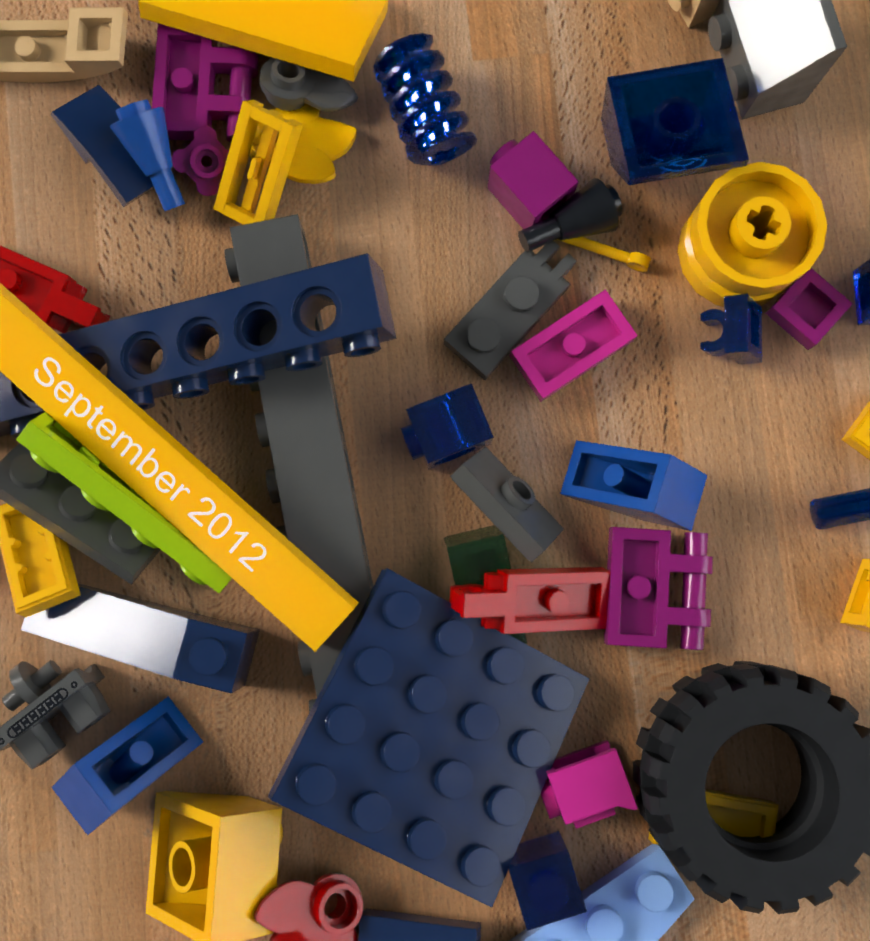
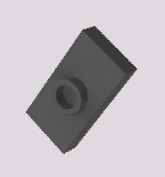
M486 446L464 462L450 476L458 487L528 561L533 562L564 530L535 499L532 488L523 479L514 476Z

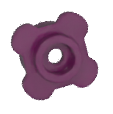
M201 126L194 131V140L185 149H178L173 153V167L177 172L186 173L196 182V188L200 194L213 196L218 192L229 150L217 140V133L213 128ZM203 156H209L212 159L210 167H204L201 164Z

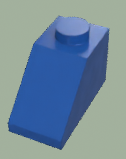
M576 440L560 494L642 521L692 531L707 475L671 454Z
M168 696L74 763L51 788L88 836L200 746L203 740Z

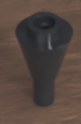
M593 178L549 215V218L519 231V241L526 252H530L556 239L566 240L614 232L618 228L619 217L622 215L620 197L611 185H605L601 180Z

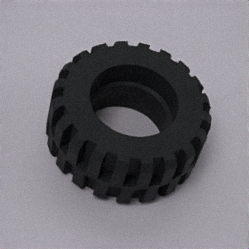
M735 661L733 666L719 663L703 667L701 669L702 676L696 679L685 676L672 685L676 694L668 702L659 698L651 708L650 712L657 717L650 730L641 727L636 744L643 749L641 760L633 761V780L640 786L641 792L635 796L640 814L650 826L648 831L668 858L689 881H695L708 896L721 903L730 898L740 910L758 914L764 910V902L777 914L797 912L800 908L798 899L806 898L814 906L831 899L833 894L829 887L838 880L848 887L861 874L854 866L863 852L870 856V728L855 723L859 718V712L846 699L831 695L830 687L814 678L797 674L795 671L753 661ZM754 725H771L787 733L797 749L801 764L799 792L790 810L776 823L775 834L764 838L760 836L740 837L721 828L710 816L705 796L707 772L714 755L731 736Z

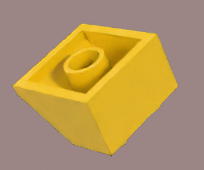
M175 791L156 792L146 914L194 941H245L273 934L272 931L264 928L254 919V913L263 898L277 887L279 850L283 838V808L249 796Z

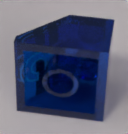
M723 58L607 77L601 121L611 166L628 185L747 166L749 157Z

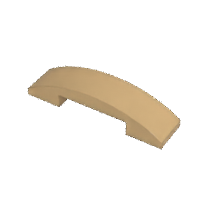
M124 7L69 8L68 20H0V81L26 83L73 81L100 76L122 68L124 65L127 32V11Z

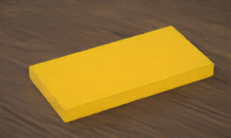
M138 0L140 18L353 82L388 12V0Z

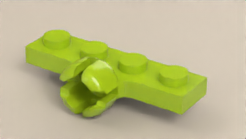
M44 412L29 421L17 437L16 441L30 450L31 457L37 464L48 471L60 473L79 487L83 497L90 504L98 509L110 511L131 527L132 533L139 541L151 548L161 549L178 562L181 570L192 581L201 585H208L217 593H220L231 581L232 578L49 414Z

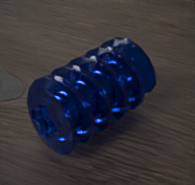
M420 33L400 38L386 46L377 56L373 69L376 80L382 84V95L390 104V115L398 124L399 138L406 144L407 158L414 164L437 166L447 163L471 150L477 143V137L473 132L459 133L468 125L469 117L464 111H454L460 105L461 97L456 91H447L452 85L453 78L447 70H440L445 62L444 55L439 50H430L434 42L432 35Z

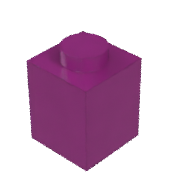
M533 131L519 143L515 139L508 141L493 155L490 160L491 166L487 188L516 222L525 229L549 218V215L575 194L579 181Z

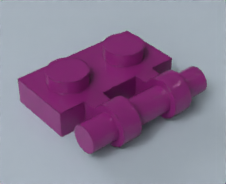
M158 24L152 109L164 107L169 140L193 141L194 131L198 127L208 126L212 128V120L227 122L226 140L231 143L242 101L251 100L252 79L258 76L259 56L255 52L235 46L217 47L218 41ZM215 73L230 75L229 95H214Z
M625 527L609 528L607 569L610 570L607 623L606 629H604V644L667 649L668 625H681L680 648L704 650L705 627H711V609H705L706 574L713 573V557L707 556L708 533L684 532V555L670 554L671 530ZM670 572L683 573L682 607H668Z

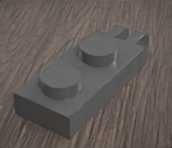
M555 241L545 244L537 254L533 251H524L444 338V345L484 380L490 376L570 287L571 284L564 277L573 268L577 260L568 253L554 269L547 263L560 248V245Z

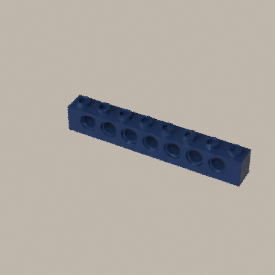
M368 253L59 334L99 371L107 364L106 377L143 410L155 406L154 398L171 394L177 399L199 397L210 392L209 385L227 380H229L231 385L252 384L266 378L264 371L286 366L287 371L309 370L322 365V357L341 352H344L346 357L366 356L378 352L381 349V342L397 339L383 270ZM335 305L336 317L333 323L325 330L316 331L315 319L317 314L324 307ZM276 320L277 332L274 338L269 343L261 346L259 335L262 327L267 322ZM218 334V350L211 358L206 359L205 346L211 337ZM162 349L163 359L161 365L152 373V358L158 350ZM0 372V437L11 434V437L17 438L29 421L45 411Z

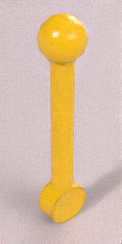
M585 237L559 240L626 263L629 268L639 272L648 271L651 258L643 253H629Z

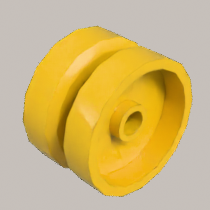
M765 162L735 166L714 180L681 229L678 256L683 275L697 294L716 306L737 310L763 306L807 273L823 251L828 224L822 200L805 178L785 166Z

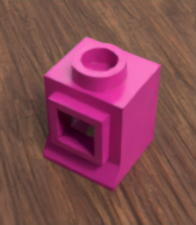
M607 740L557 757L552 768L546 771L548 778L540 795L549 819L561 816L565 825L573 823L577 829L616 815L614 807L617 806L631 810L638 809L618 752L615 748L611 749Z

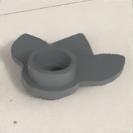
M269 57V60L263 64L260 70L259 82L263 93L270 104L281 110H297L308 104L320 111L332 112L347 108L358 100L355 90L348 82L339 77Z

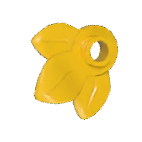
M308 104L292 111L276 108V111L283 114V118L287 120L294 119L303 124L287 178L304 184H320L334 179L336 173L332 161L345 155L352 147L357 137L356 128L342 122L319 117L320 110ZM260 122L258 123L249 155L251 159L255 158L264 126ZM274 145V148H273V151H272V155H271V158H270L268 167L270 166V162H271V159H272V156H273V152H274V149H275V145Z

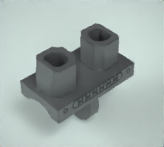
M52 660L40 669L23 661L9 671V678L14 689L2 697V701L11 711L17 709L24 702L29 705L0 727V751L12 747L15 753L31 769H34L46 763L66 746L49 723L60 712L64 714L77 734L86 731L110 713V709L101 691L96 686L105 678L96 664H92L84 671L79 668L74 669L52 687L49 683L62 674L60 667Z

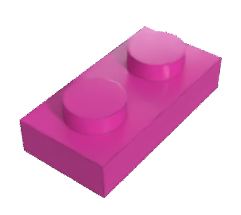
M605 289L513 349L509 356L540 402H542L633 342L638 335Z

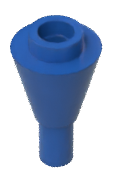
M145 99L117 109L115 112L119 121L111 124L109 127L145 176L150 177L164 212L184 205L185 201L171 170L173 162L164 107L152 109L149 100Z

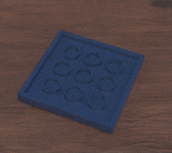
M388 568L381 570L268 794V798L487 906L493 907L548 778L546 771L550 770L554 764L589 678L509 634H503L496 629H485L481 626V619L460 617V613L453 610L451 603Z

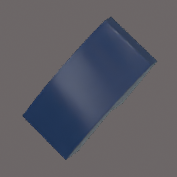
M97 85L52 111L51 116L86 164L91 162L121 205L125 207L154 189L150 177L145 176L109 126L119 121L115 111L121 107L100 85Z

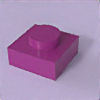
M811 268L802 277L793 282L765 314L809 350L819 343L853 303Z

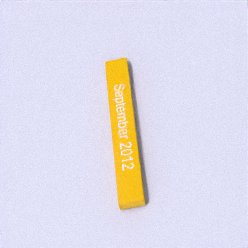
M0 283V372L316 652L355 609L359 602Z

